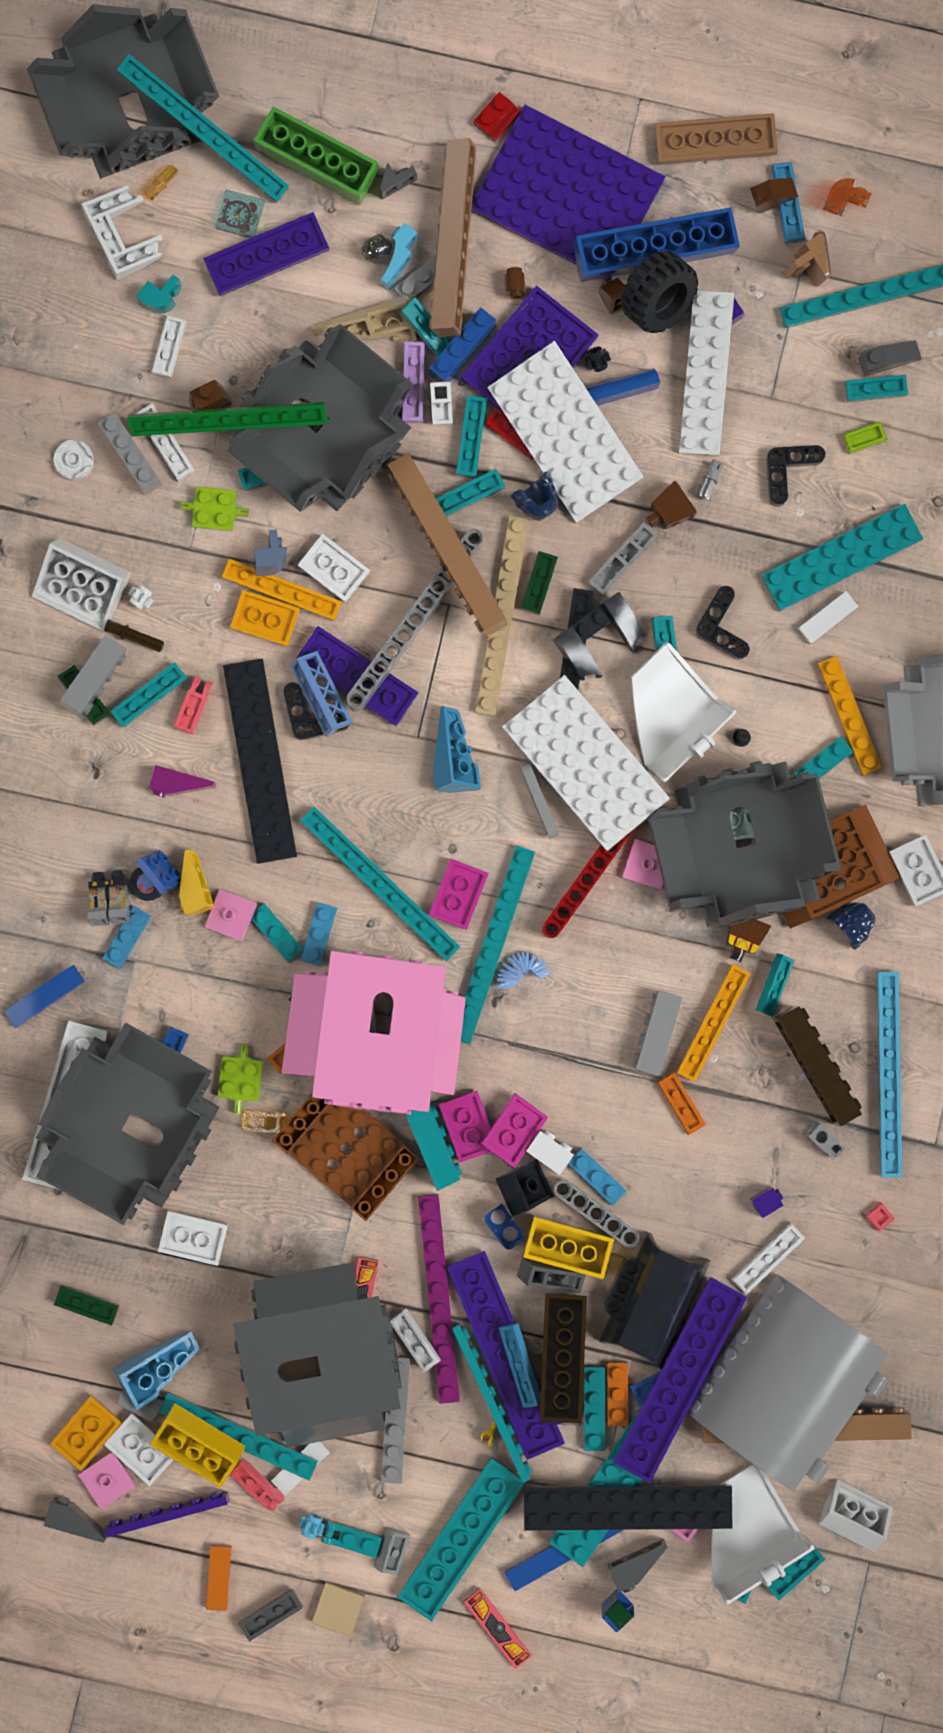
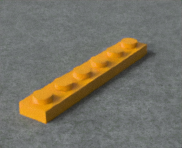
M232 559L228 560L222 575V579L334 622L342 605V602L274 575L256 576L255 568Z
M838 656L818 663V668L849 745L853 750V755L861 775L864 776L882 769Z
M734 964L731 965L676 1073L696 1082L751 975L750 972Z

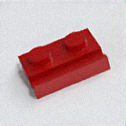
M498 92L474 119L473 124L496 142L519 116L521 109L517 108L501 92Z

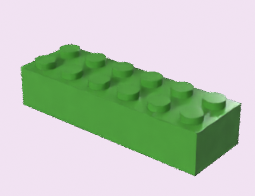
M274 106L271 108L254 139L257 151L358 205H361L379 173V163Z

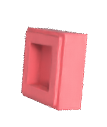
M882 1202L865 1215L879 1232L895 1219Z

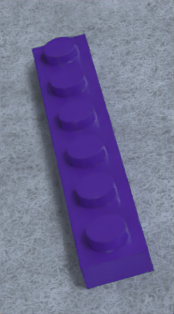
M216 1491L211 1493L210 1497L202 1499V1496L190 1499L189 1503L182 1504V1502H176L169 1505L170 1508L162 1510V1507L154 1508L149 1511V1514L142 1515V1513H136L129 1516L130 1519L122 1521L121 1518L111 1520L110 1524L105 1528L106 1537L228 1505L230 1501L228 1492Z

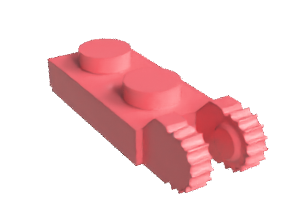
M198 676L195 677L190 690H188L174 724V728L194 735L208 700L207 696L212 687V682L207 681L202 695L196 693L201 682V677Z
M245 1458L230 1473V1476L258 1503L260 1502L270 1511H274L277 1508V1503L281 1504L285 1499L280 1490L273 1488Z

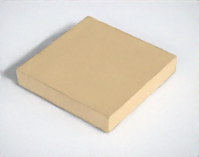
M325 1582L312 1624L351 1637L365 1595Z

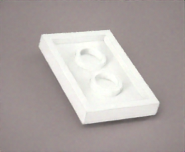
M324 534L318 538L298 564L299 568L345 603L370 573L367 567Z
M923 835L889 851L914 907L943 894V868L927 835Z
M169 1210L158 1252L218 1266L228 1224Z
M132 1412L104 1445L150 1487L173 1459L149 1445L156 1432Z

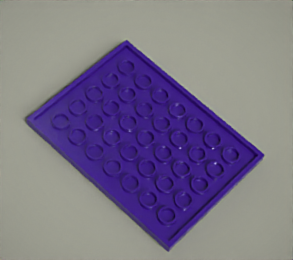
M524 104L472 201L471 211L577 265L572 244L575 237L642 224L666 176ZM612 276V277L602 278V279H604V280L612 279L613 276Z

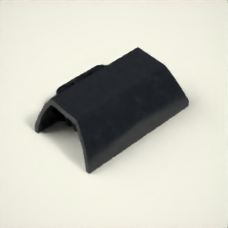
M647 1232L636 1259L629 1257L622 1261L604 1302L605 1310L610 1315V1318L599 1342L619 1345L648 1359L661 1370L675 1344L711 1260L706 1258V1260L688 1261L666 1252L656 1244L652 1234ZM628 1263L636 1264V1270L628 1273L625 1271V1266ZM626 1282L628 1284L627 1289L624 1292L618 1291V1283ZM611 1301L619 1302L617 1310L612 1311L608 1308Z

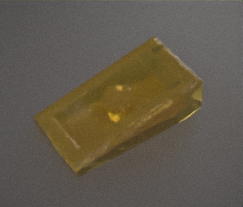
M243 1110L242 1131L278 1134L286 1125V1113Z

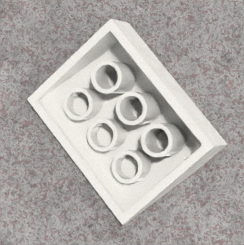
M58 538L51 542L48 547L32 597L97 629L105 631V625L113 616L126 589L131 572Z

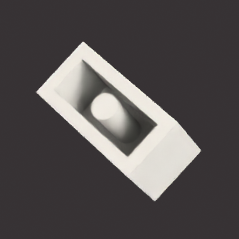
M540 1130L526 1152L560 1175L574 1156L570 1152L573 1148L563 1141L561 1144L554 1140L556 1136L545 1130L543 1133Z

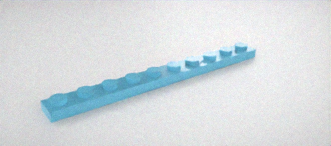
M877 972L880 1177H902L899 972Z

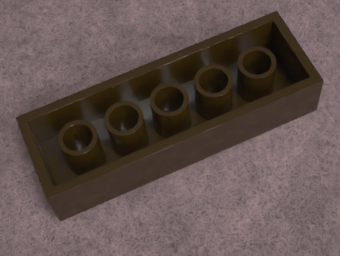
M792 1006L772 1019L834 1125L841 1127L862 1115L860 1111L862 1106L856 1097L853 1098L849 1091L852 1089L848 1082L841 1079L839 1066L835 1061L832 1062L828 1055L831 1053L825 1043L822 1044L819 1041L818 1037H820V1034L816 1027L811 1026L807 1019L810 1017L805 1008L801 1009L800 1006Z
M545 1294L539 1424L582 1425L587 1296Z

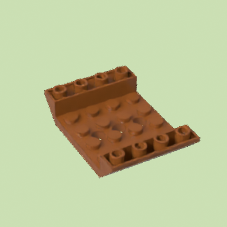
M866 804L829 821L841 870L815 880L820 900L805 903V906L800 907L801 909L782 912L790 929L901 878ZM837 878H842L845 881V887L841 890L837 889L834 885Z
M311 1094L272 1141L285 1153L292 1155L349 1204L356 1214L367 1221L418 1161L419 1157L368 1111L324 1104L325 1099L313 1098ZM363 1127L366 1130L365 1137L357 1138L354 1134L355 1128ZM345 1142L350 1143L353 1147L352 1152L349 1154H345L341 1150V1145ZM331 1158H336L339 1161V1167L335 1170L328 1167V1160Z

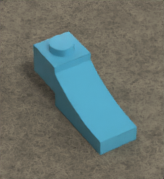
M405 222L401 227L398 226L392 234L393 245L395 246L394 254L388 269L381 278V284L387 290H389L412 260V252L409 249L418 239L417 231Z

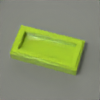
M881 421L842 435L849 455L888 440Z

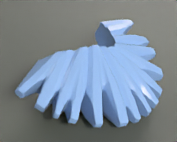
M524 951L521 952V956L517 952L518 959L514 954L512 955L513 959L507 958L513 967L505 963L502 964L508 971L499 970L502 974H498V976L502 978H497V982L503 984L498 985V988H513L528 973H533L536 977L542 979L552 971L551 969L542 970L547 965V962L543 963V958L535 962L537 954H534L529 960V952H526V956Z

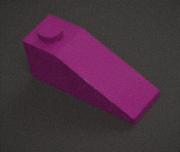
M155 765L149 789L154 791L153 795L165 798V795L173 796L216 787V783L157 765Z

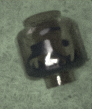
M376 234L367 238L361 248L363 257L372 264L380 263L390 257L392 243L389 238H385L382 234Z

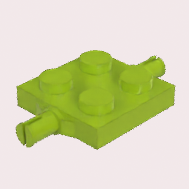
M196 486L193 503L181 501V505L184 506H180V510L192 511V527L233 532L234 521L237 516L249 517V508H238L236 490Z
M240 1044L239 1056H222L217 1097L228 1098L234 1101L233 1113L241 1114L242 1102H259L264 1061L247 1057L248 1044Z

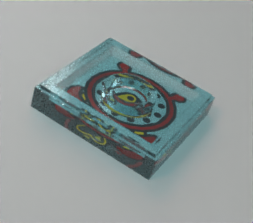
M226 189L215 228L246 238L255 237L265 200Z

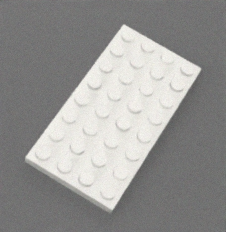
M555 341L488 387L543 473L545 471L548 472V476L552 479L558 496L576 523L644 478Z
M565 675L502 727L606 851L610 850L670 800L668 795Z

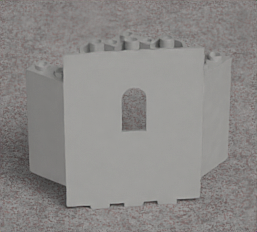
M942 654L920 659L919 665L904 666L905 682L899 681L883 685L892 782H901L902 786H916L918 806L943 804Z

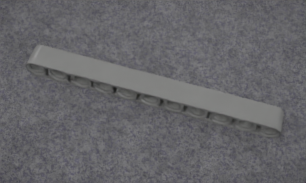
M477 529L469 530L461 540L471 560L474 559L483 545V534ZM476 537L479 539V542L472 544L469 542V539ZM444 564L348 693L347 705L351 711L359 712L366 706L455 585L454 581L450 583L446 577L445 571L447 569ZM442 585L444 590L437 592L434 590V586ZM428 600L431 601L433 605L429 608H425L422 606V602ZM417 616L421 621L418 624H413L410 622V619ZM405 632L409 635V638L401 640L398 638V635ZM393 648L397 651V654L395 656H388L386 651ZM376 665H383L385 670L381 673L374 670ZM365 681H371L374 685L372 688L366 689L362 684ZM353 697H359L362 700L359 705H353L350 701Z

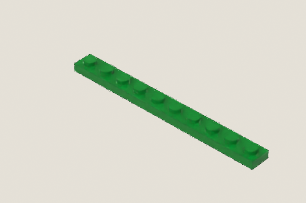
M325 402L129 414L127 417L131 436L323 425L328 423Z

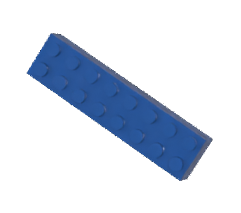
M732 207L578 235L572 242L581 282L633 273V270L641 264V261L645 258L648 259L654 253L658 254L660 251L673 252L685 262L734 254L740 247Z

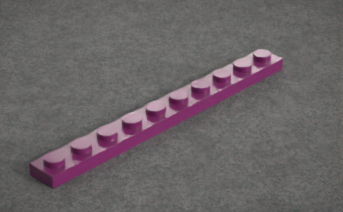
M439 1194L418 1196L433 1347L441 1359L435 1365L439 1404L460 1402Z

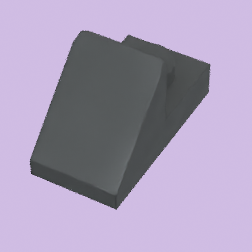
M387 163L380 187L382 199L417 181V172L413 166L401 169L395 176L390 165Z

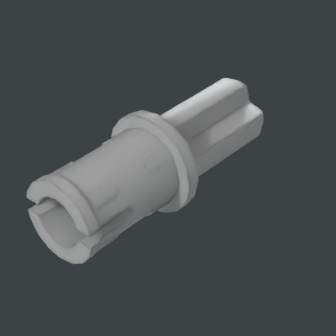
M715 459L711 461L707 474L703 476L704 481L698 492V496L701 499L708 500L714 485L718 484L717 479L724 466L722 462L720 463V461Z

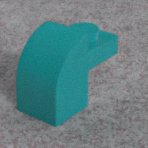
M175 275L169 278L161 290L147 281L136 295V298L141 305L151 312L158 314L167 313L176 307L173 297L180 293L182 284Z

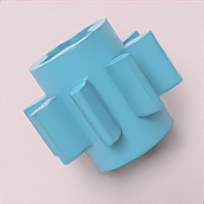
M310 1512L307 1517L303 1515L298 1526L302 1528L301 1534L310 1539H315L316 1535L321 1536L325 1524L321 1523L323 1518Z

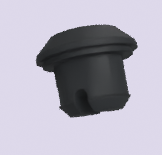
M738 729L733 734V741L737 746L744 747L751 740L750 733L745 729Z

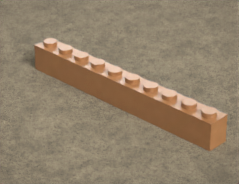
M470 138L447 140V148L444 150L446 159L445 167L443 168L444 184L441 187L442 204L439 207L441 215L440 223L438 224L439 241L436 243L437 261L434 264L436 272L435 280H433L434 298L431 300L432 318L429 321L430 329L438 337L461 335L477 147Z
M407 453L387 464L390 471L387 475L392 484L396 482L399 488L396 490L402 500L406 499L408 503L406 505L407 510L411 516L415 515L418 520L416 522L418 529L421 533H426L427 538L425 540L430 549L434 548L437 552L435 557L439 565L444 564L447 569L445 575L449 582L454 581L457 586L454 590L459 599L464 598L466 602L464 607L469 616L473 615L476 621L474 624L479 633L483 631L487 637L506 627L507 620L410 454Z
M879 1407L871 1408V1411H863V1408H857L835 1441L912 1439L911 1414L903 1407H893L892 1411H884V1408ZM701 1425L703 1443H724Z

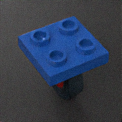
M160 850L143 856L136 861L139 867L134 870L130 878V887L134 895L144 901H153L161 897L163 893L179 887L181 884L180 872L171 865L168 857Z

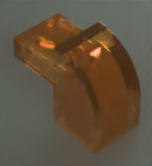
M841 179L830 189L823 210L842 216L847 202L865 208L871 193L862 187H853L855 179Z

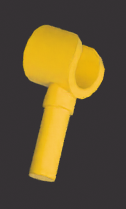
M495 1421L488 1431H484L481 1434V1443L485 1438L490 1439L487 1447L493 1444V1433L497 1427Z

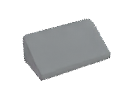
M123 1389L116 1403L153 1422L164 1401L156 1397L148 1404L136 1410Z
M389 1527L385 1528L374 1563V1567L379 1572L398 1575L410 1536L409 1533Z

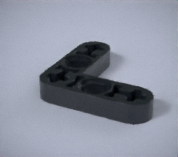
M818 445L775 447L768 452L766 457L769 502L773 506H783L788 499L786 467L821 464L826 455L823 447ZM794 451L799 452L801 460L793 461L790 456L791 453ZM805 451H807V455H812L814 451H817V454H821L818 460H815L814 456H808L807 461H805ZM774 453H777V456H781L777 462L778 467L771 469V467L775 466V459L771 457ZM774 472L781 473L783 477L781 482L773 481L772 474ZM777 487H780V496L784 497L780 502L777 501V498H773L777 493Z
M722 586L718 589L698 623L696 634L700 639L731 657L742 660L749 654L750 647L748 643L718 626L735 597L733 588ZM720 592H729L728 596L731 598H726L722 605L714 602L715 600L717 602L721 600L722 594ZM713 607L719 608L721 611L720 617H712L710 609ZM708 620L715 622L716 625L711 623L708 628L710 633L706 632L705 635L701 633L702 629L700 626L705 627ZM719 635L727 636L728 643L726 645L718 643L717 637ZM732 639L736 641L733 644L734 646H744L743 651H745V654L741 653L738 655L736 653L737 649L734 647L731 650L727 649L732 643Z
M295 682L288 683L284 687V697L294 736L298 740L325 736L323 732L316 729L317 719L308 718L300 685ZM290 687L298 690L295 695L297 700L301 699V702H294L289 705V701H293L291 694H287L290 691ZM295 706L303 708V714L299 717L292 715V709ZM335 713V720L339 721L338 717L342 716V714ZM309 723H312V728L315 734L311 735V730L306 731L304 736L296 733L299 730V726H303L304 729L310 728ZM350 725L336 730L335 733L347 730Z

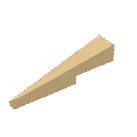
M408 295L311 326L313 336H317V334L324 335L330 327L333 328L341 324L358 339L379 340L380 338H393L394 341H399L400 339H411L412 342L418 341L416 331L399 313L409 302Z

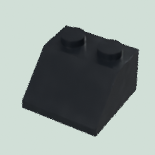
M537 1159L495 1179L511 1216L527 1212L554 1197Z

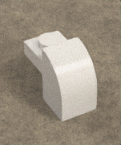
M450 382L430 383L433 425L452 424Z

